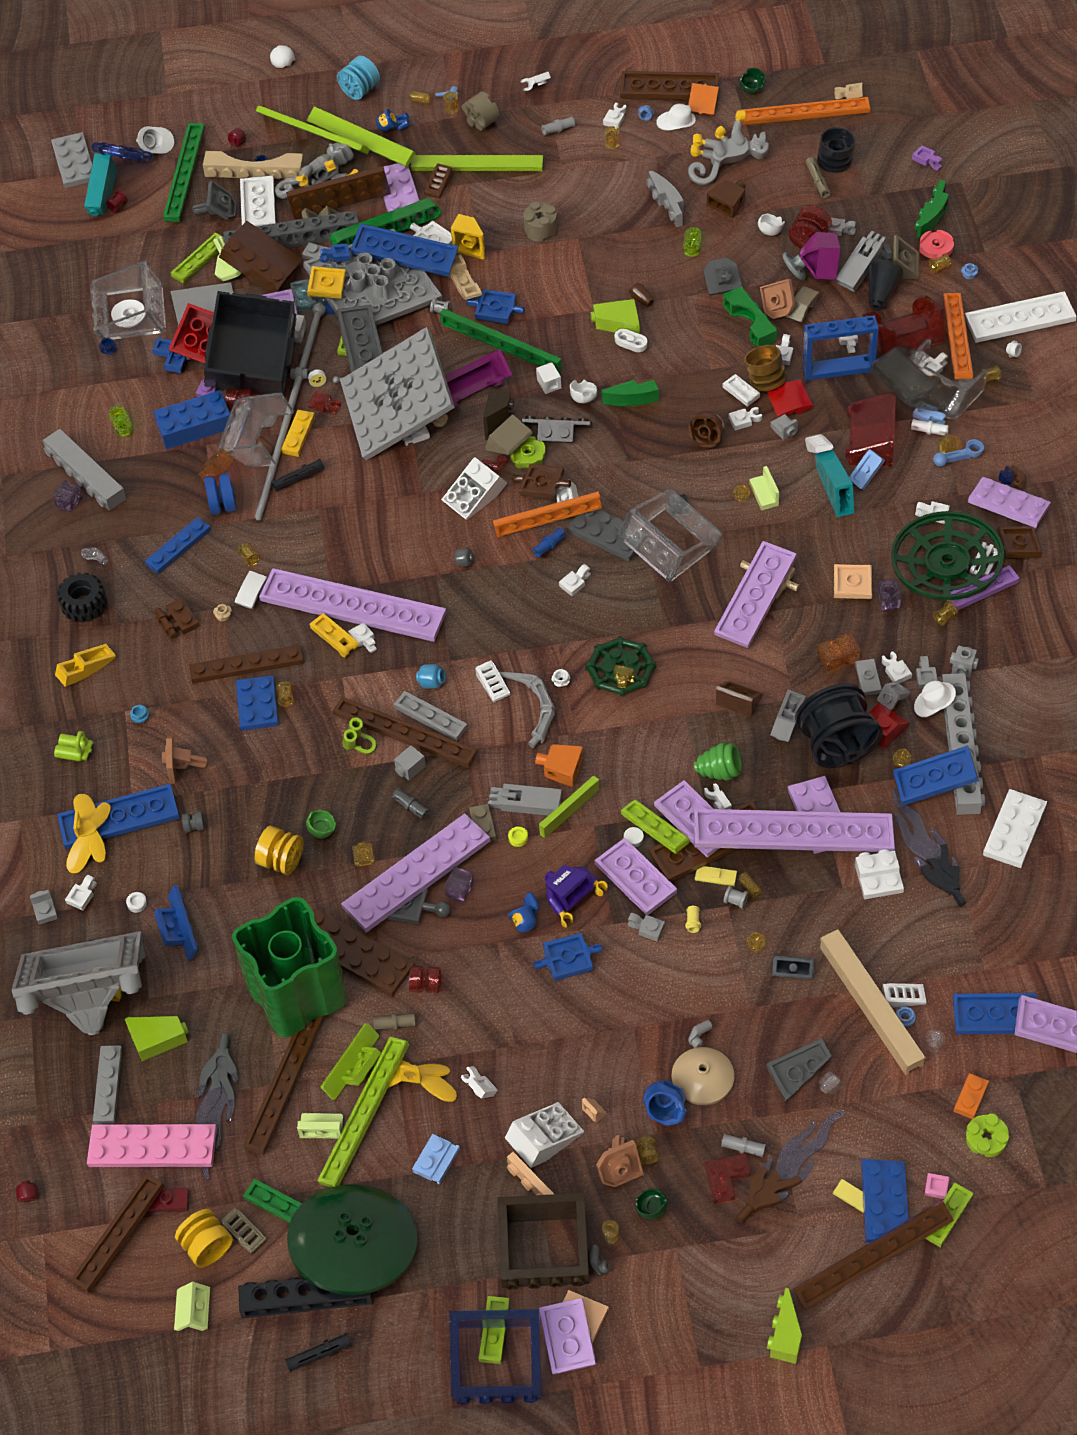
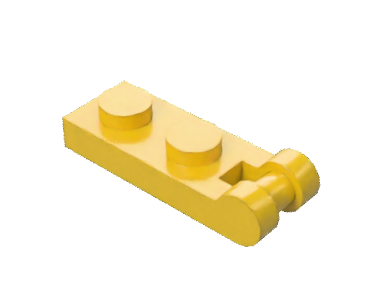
M324 613L310 623V628L335 648L344 658L349 655L352 649L355 650L359 647L358 642Z

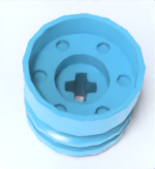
M357 56L349 65L338 72L337 81L344 93L352 99L359 100L380 82V74L376 66L368 58Z

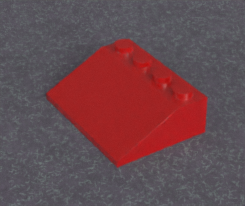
M188 303L168 350L205 364L208 334L212 326L214 312Z

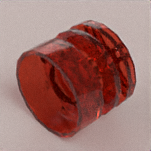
M814 205L802 207L789 229L788 236L790 241L796 247L802 249L816 232H829L832 226L831 217L820 207Z

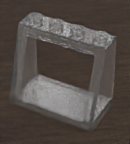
M147 260L92 280L93 330L102 341L159 334L166 331L162 280ZM143 290L144 310L109 323L107 295Z
M670 488L630 509L617 537L668 582H671L717 547L723 533ZM665 510L701 542L683 551L649 521Z

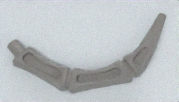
M499 672L501 677L527 685L540 701V718L536 728L532 731L533 738L528 742L529 746L534 748L539 742L543 743L545 741L548 728L555 716V706L543 680L536 675Z

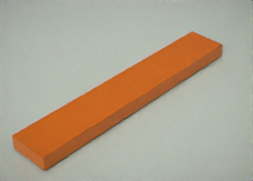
M598 491L493 520L497 537L602 509L603 506Z

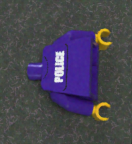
M565 865L557 872H547L545 876L548 903L554 912L561 916V924L565 928H567V924L564 919H570L573 923V916L570 913H565L564 910L569 911L594 886L595 894L598 896H603V891L600 888L607 891V883L605 881L598 882L596 880L597 877L585 867H569Z

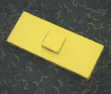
M703 866L697 869L695 880L735 886L737 871Z
M841 1179L833 1194L864 1213L863 1192Z

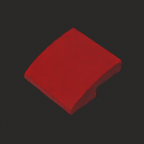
M802 380L785 382L776 389L766 391L778 418L784 414L788 416L794 412L799 415L814 407Z

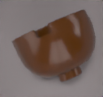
M703 411L692 418L688 425V432L693 441L696 440L700 443L699 446L710 448L714 447L723 438L725 424L717 413Z

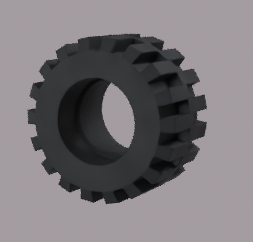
M79 572L77 575H70L68 579L65 578L63 583H60L59 589H57V597L62 612L68 619H72L74 622L77 620L79 622L87 620L88 622L92 618L96 619L98 614L104 612L103 609L106 608L107 598L98 577L96 578L95 575H89L86 572L84 574ZM88 595L83 599H77L80 596Z

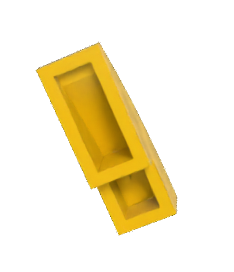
M107 644L74 653L72 660L57 664L55 675L66 687L87 678L105 667L116 658V655Z

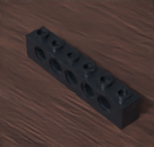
M292 1277L285 1281L268 1280L266 1283L258 1284L247 1282L244 1285L238 1286L239 1312L242 1319L372 1305V1292L357 1295L334 1292L322 1293L324 1289L312 1284L306 1278L300 1279L298 1277ZM305 1290L310 1291L306 1296L300 1295ZM289 1293L287 1297L279 1298L280 1294ZM261 1295L267 1296L264 1300H257Z

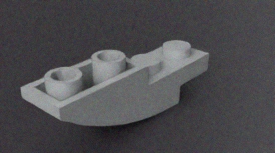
M648 171L649 179H647V186L649 189H652L653 199L657 200L659 206L664 205L665 209L669 211V218L671 221H674L676 227L683 226L684 200L664 177L653 171Z

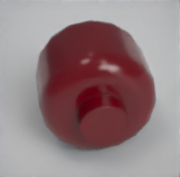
M235 128L228 134V142L232 146L237 147L246 140V135L242 129Z
M30 1180L22 1181L16 1187L17 1201L25 1203L38 1199L37 1185L30 1183Z

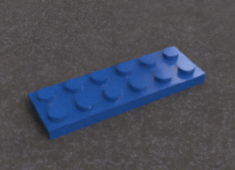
M360 223L351 247V254L369 253L372 259L380 261L385 258H391L397 265L449 277L458 253V246Z
M171 784L94 804L95 808L101 803H108L111 807L108 818L97 829L102 840L180 819ZM75 810L57 814L65 850L72 848L77 840L73 829Z

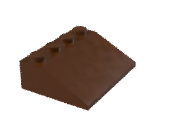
M248 221L231 236L219 255L220 259L269 293L279 292L303 260Z

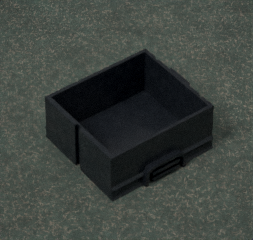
M217 291L212 326L209 329L205 352L204 386L235 391L245 389L249 393L284 397L287 376L291 372L295 347L294 332L297 314H295L294 301H280L279 299L248 293L244 295Z

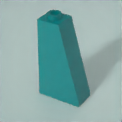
M94 154L84 205L87 213L92 216L105 215L107 209L106 201L110 199L118 175V169L111 154Z
M833 449L815 453L816 469L836 517L854 514L853 483Z

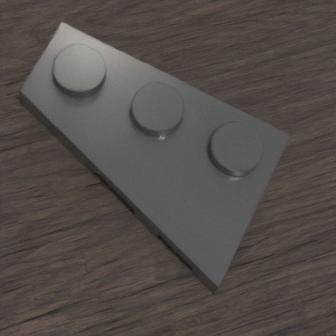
M821 1038L767 1063L766 1068L786 1103L832 1056Z

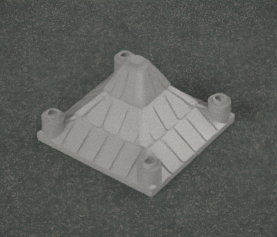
M141 931L21 954L12 986L13 998H15L18 1012H22L25 1015L35 1012V1009L38 1007L37 1000H41L44 1004L66 1014L70 1021L83 1033H88V1035L100 1033L104 1025L108 1004L118 991L119 985L121 990L126 991L127 994L136 993L142 987L138 967L139 963L146 956Z

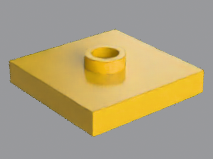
M312 266L307 296L342 299L346 269Z

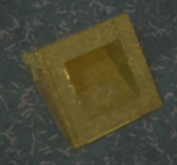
M946 433L939 440L940 452L948 453L962 450L961 438Z

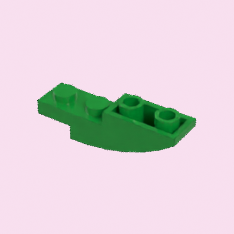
M939 180L938 186H934V198L930 199V203L925 202L924 208H920V221L917 220L915 224L917 238H921L924 233L933 230L946 212L949 194L945 193V180Z

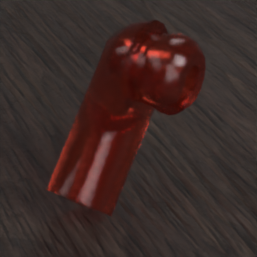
M500 454L497 457L498 460L489 461L483 459L482 463L489 469L497 471L507 465V456Z

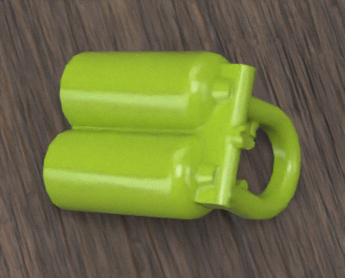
M352 718L349 722L348 730L343 735V747L346 750L355 749L364 754L372 753L376 748V741L373 737L361 733L363 726L361 719ZM359 736L364 740L367 739L371 741L372 747L365 750L361 746L356 745V739Z
M79 731L77 736L61 734L58 741L59 745L55 747L54 756L55 758L74 761L87 760L89 752H92L93 741L88 740L83 731Z

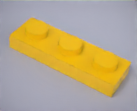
M297 410L281 448L282 454L299 457L315 419L314 412Z

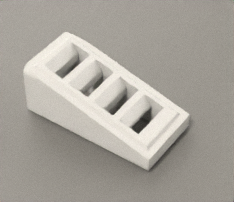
M821 434L805 438L807 451L819 453L833 448V444Z
M492 660L475 668L477 678L493 703L510 695V691ZM502 688L501 691H499V692H497V693H495V694L493 693L494 691H496V690Z
M889 983L882 986V994L891 1008L925 1005L927 1003L923 984ZM914 991L919 992V998H915ZM906 992H910L911 998H907ZM899 993H902L903 998H899Z

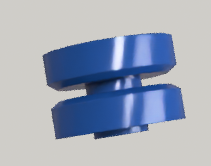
M220 474V486H217L216 478L213 475L204 477L211 516L221 514V503H224L227 513L236 512V495L234 485L231 483L230 474Z

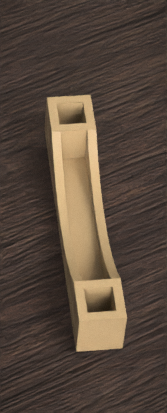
M206 151L203 161L205 177L225 178L273 176V179H287L299 176L302 167L305 166L303 154L286 153L271 160L251 162L235 159L222 151Z

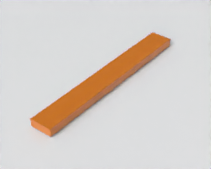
M868 97L743 109L746 116L745 120H740V122H742V125L869 113L871 107Z
M944 293L943 301L954 378L973 379L961 293Z

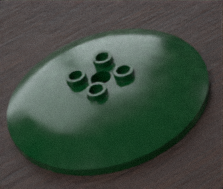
M340 1185L322 1190L312 1195L300 1205L288 1227L287 1247L289 1256L296 1269L312 1284L339 1294H366L389 1286L407 1271L416 1253L417 1229L409 1211L392 1195L365 1185ZM349 1230H356L358 1234L349 1235L347 1232Z

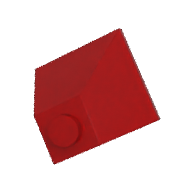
M880 702L869 712L882 728L883 735L878 745L884 749L910 725L908 721Z

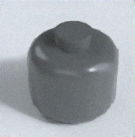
M460 548L456 550L454 559L457 566L466 567L471 566L475 556L471 549Z

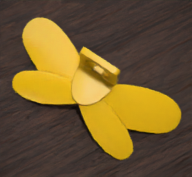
M86 794L76 795L73 801L75 810L73 829L77 840L69 852L66 863L68 871L74 874L79 873L85 867L90 855L99 863L105 860L106 855L103 840L97 829L108 818L111 807L108 803H101L95 808L92 799Z
M402 1060L389 1087H392L401 1081L420 1083L428 1092L443 1101L453 1102L457 1097L454 1088L440 1077L449 1074L450 1069L440 1064L416 1066Z

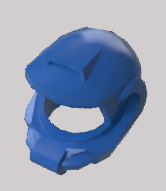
M659 1080L646 1088L643 1104L646 1107L649 1118L663 1125H674L684 1121L687 1110L684 1106L685 1094L681 1087L667 1080Z

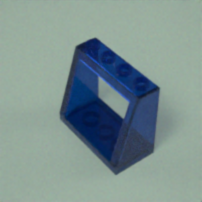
M539 1309L450 1311L451 1397L453 1401H457V1404H470V1400H479L481 1404H490L492 1400H501L502 1403H515V1399H524L525 1403H535L537 1399H542L541 1316ZM530 1327L532 1386L460 1387L459 1329Z

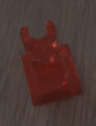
M318 391L314 392L307 403L308 408L323 413L327 409L330 413L336 414L337 409L335 406L341 407L339 400H332L330 395Z

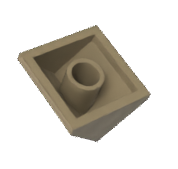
M896 234L893 242L892 265L896 266L897 263L902 267L903 276L901 279L919 278V252Z
M512 414L489 435L485 449L491 452L510 455L533 433Z

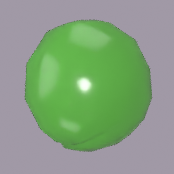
M318 810L310 813L306 821L308 833L313 837L324 839L334 832L336 822L328 811Z

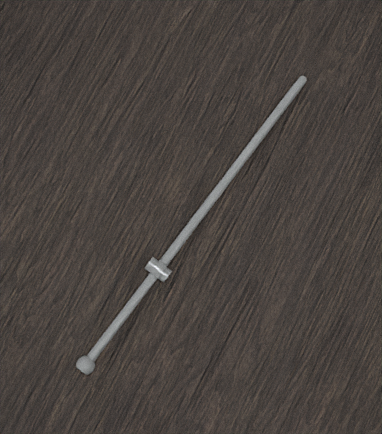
M321 303L315 304L312 308L314 317L299 367L291 369L290 372L291 379H295L255 514V518L258 521L262 519L272 485L271 481H273L281 448L285 441L301 383L308 379L310 370L306 369L320 317L326 312L325 306Z

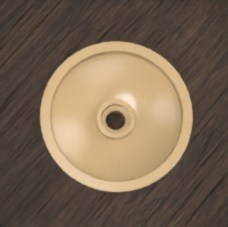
M697 1047L684 1052L676 1060L672 1069V1083L683 1089L685 1101L695 1105H711L721 1101L730 1093L734 1084V1069L730 1060L720 1051L708 1047ZM700 1068H706L707 1070H706V1071H700L699 1069H700Z

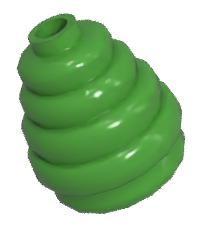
M721 742L717 746L711 747L710 750L705 751L703 755H699L697 761L694 762L696 773H700L702 777L708 776L710 779L730 781L734 777H738L742 770L738 748L733 743Z

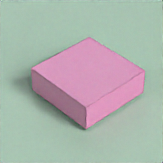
M928 1173L924 1196L944 1199L947 1195L949 1177Z

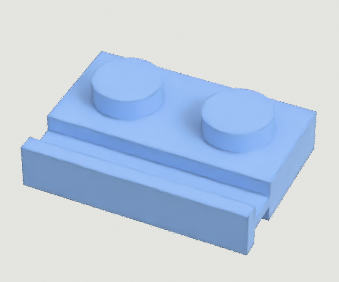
M432 1134L412 1168L413 1173L428 1180H433L440 1185L460 1151V1147Z

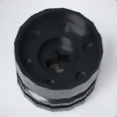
M839 127L828 128L823 131L820 136L817 154L819 166L826 171L835 173L847 170L851 165L855 146L853 134Z

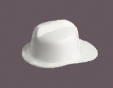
M675 104L669 112L663 113L658 117L657 126L662 130L670 131L690 127L696 120L694 114L691 113L689 105Z
M143 127L140 129L136 140L140 148L148 153H167L174 146L173 135L162 127Z
M931 681L927 683L915 701L914 710L916 714L920 717H928L946 708L955 699V688L947 682Z

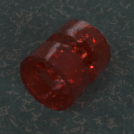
M227 388L226 405L228 410L238 411L241 408L242 411H252L254 405L252 388H241L240 391L237 388Z
M412 965L409 975V991L421 993L423 990H426L427 993L439 994L441 968L428 967L425 969L423 966ZM426 976H429L428 983H425Z

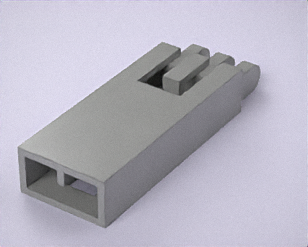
M871 231L867 238L862 237L837 275V284L856 292L869 272L870 263L872 264L874 260H877L883 251L882 247L886 243L887 238L884 236L881 238V235L878 233L875 236L874 231ZM870 248L873 249L868 257L864 256V253H869Z
M504 784L503 788L492 787L490 789L491 794L489 795L490 801H488V805L490 808H498L501 811L548 816L561 805L562 789Z

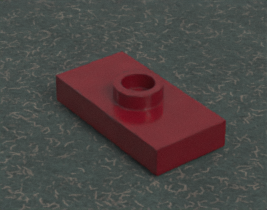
M188 1188L163 1189L147 1212L188 1211Z

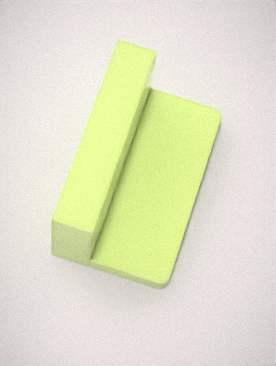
M765 466L763 467V476L749 479V485L761 510L779 506V490L768 467Z
M303 1113L301 1121H298L297 1126L299 1137L338 1139L343 1128V1114Z
M191 1282L177 1289L174 1330L180 1331L187 1327L200 1331L208 1329L210 1287Z

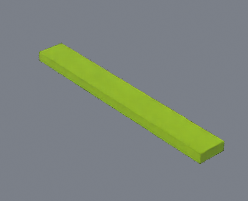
M257 106L256 111L265 116L336 143L348 145L350 148L362 153H369L370 149L360 143L265 107Z
M315 106L306 120L328 132L368 147L370 151L407 168L415 155V152Z
M414 155L411 161V171H433L437 163L452 167V171H543V155Z
M389 1037L317 1180L319 1184L328 1187L340 1185L410 1045L408 1041Z

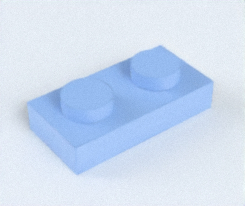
M869 449L849 476L850 480L860 489L864 490L885 460Z

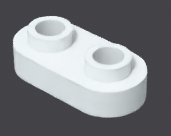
M619 329L615 332V343L634 352H643L647 349V338L627 329Z

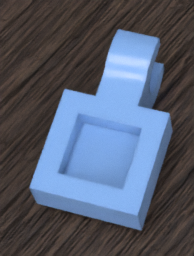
M921 401L913 412V417L918 420L927 422L932 420L934 423L943 425L946 423L943 420L946 415L937 412L938 407Z

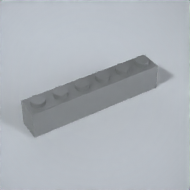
M61 429L43 440L44 451L47 456H52L59 467L62 466L70 477L73 476L80 487L83 486L91 497L94 496L101 507L104 506L110 511L126 500L123 487Z

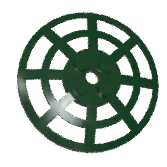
M941 511L918 517L902 528L893 542L891 561L898 579L914 593L935 600H959L982 592L996 580L1003 567L1004 548L997 532L980 518L962 512ZM944 521V530L932 532L925 536H922L917 531V528L925 524ZM952 521L968 523L980 530L972 537L964 532L952 530ZM911 534L917 542L911 548L909 556L899 555L898 550L901 543ZM985 534L994 542L998 555L986 556V552L979 542ZM944 537L943 542L936 543L933 546L928 542L934 538ZM952 537H958L968 542L965 545L952 542ZM921 546L927 550L925 559L914 558ZM973 546L976 547L981 558L970 559L968 551ZM944 559H946V560L951 559L952 561L946 563V562H944L943 560H944ZM897 561L908 563L910 572L915 580L908 582L900 574ZM998 562L994 575L986 583L978 580L983 575L987 564ZM914 565H923L928 572L920 576ZM981 565L974 577L967 573L969 566ZM935 577L943 580V586L934 585L927 581ZM960 577L967 581L961 585L951 586V580ZM923 584L928 588L943 591V594L926 592L916 586ZM970 585L978 587L968 592L950 595L951 591L963 589Z

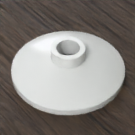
M136 300L121 301L111 311L112 320L120 326L136 325L144 318L145 307Z

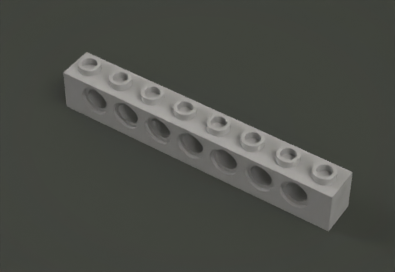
M965 673L942 674L941 682L950 683L956 690L954 701L944 708L949 751L968 745L979 779L977 782L954 789L956 814H980L981 807L985 806V796L980 791V789H983V780L978 775L981 772L980 761L976 760L979 750L978 745L974 744V740H976V729L972 728L974 713H970L972 697H968L970 681H966Z

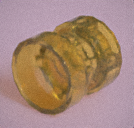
M643 1136L635 1140L641 1164H653L659 1160V1153L655 1149L657 1145L655 1137Z

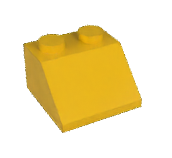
M458 214L451 226L452 245L458 246V253L484 260L486 257L482 230L475 218Z

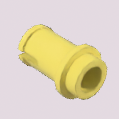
M689 906L686 909L687 922L685 927L688 932L696 933L701 928V923L699 922L700 909L697 906Z

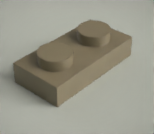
M484 804L470 807L471 820L490 837V841H495L496 834L489 805Z

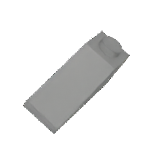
M787 690L771 731V736L778 740L789 742L796 723L795 714L804 702L805 695Z

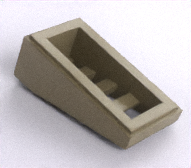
M236 1207L220 1222L231 1236L251 1255L267 1241V1238ZM242 1224H244V1226H243L238 1232H236V1230H237ZM250 1230L251 1232L243 1239L242 1236ZM256 1235L258 1238L249 1245L248 1242Z

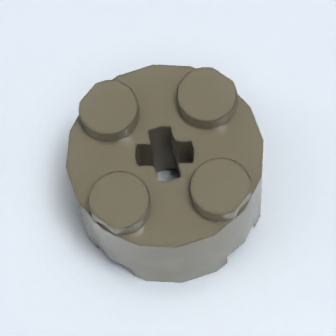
M481 91L461 106L467 116V123L471 127L475 126L480 131L498 120L497 117L500 116L496 103H491L487 98L489 95Z
M534 201L525 209L523 213L524 232L529 239L541 242L545 238H553L557 233V214L553 205Z

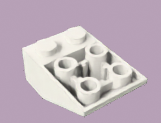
M474 457L441 500L468 520L494 500L506 486L507 482Z
M557 1102L513 1121L505 1139L527 1165L532 1168L549 1160L584 1134V1130L562 1105Z

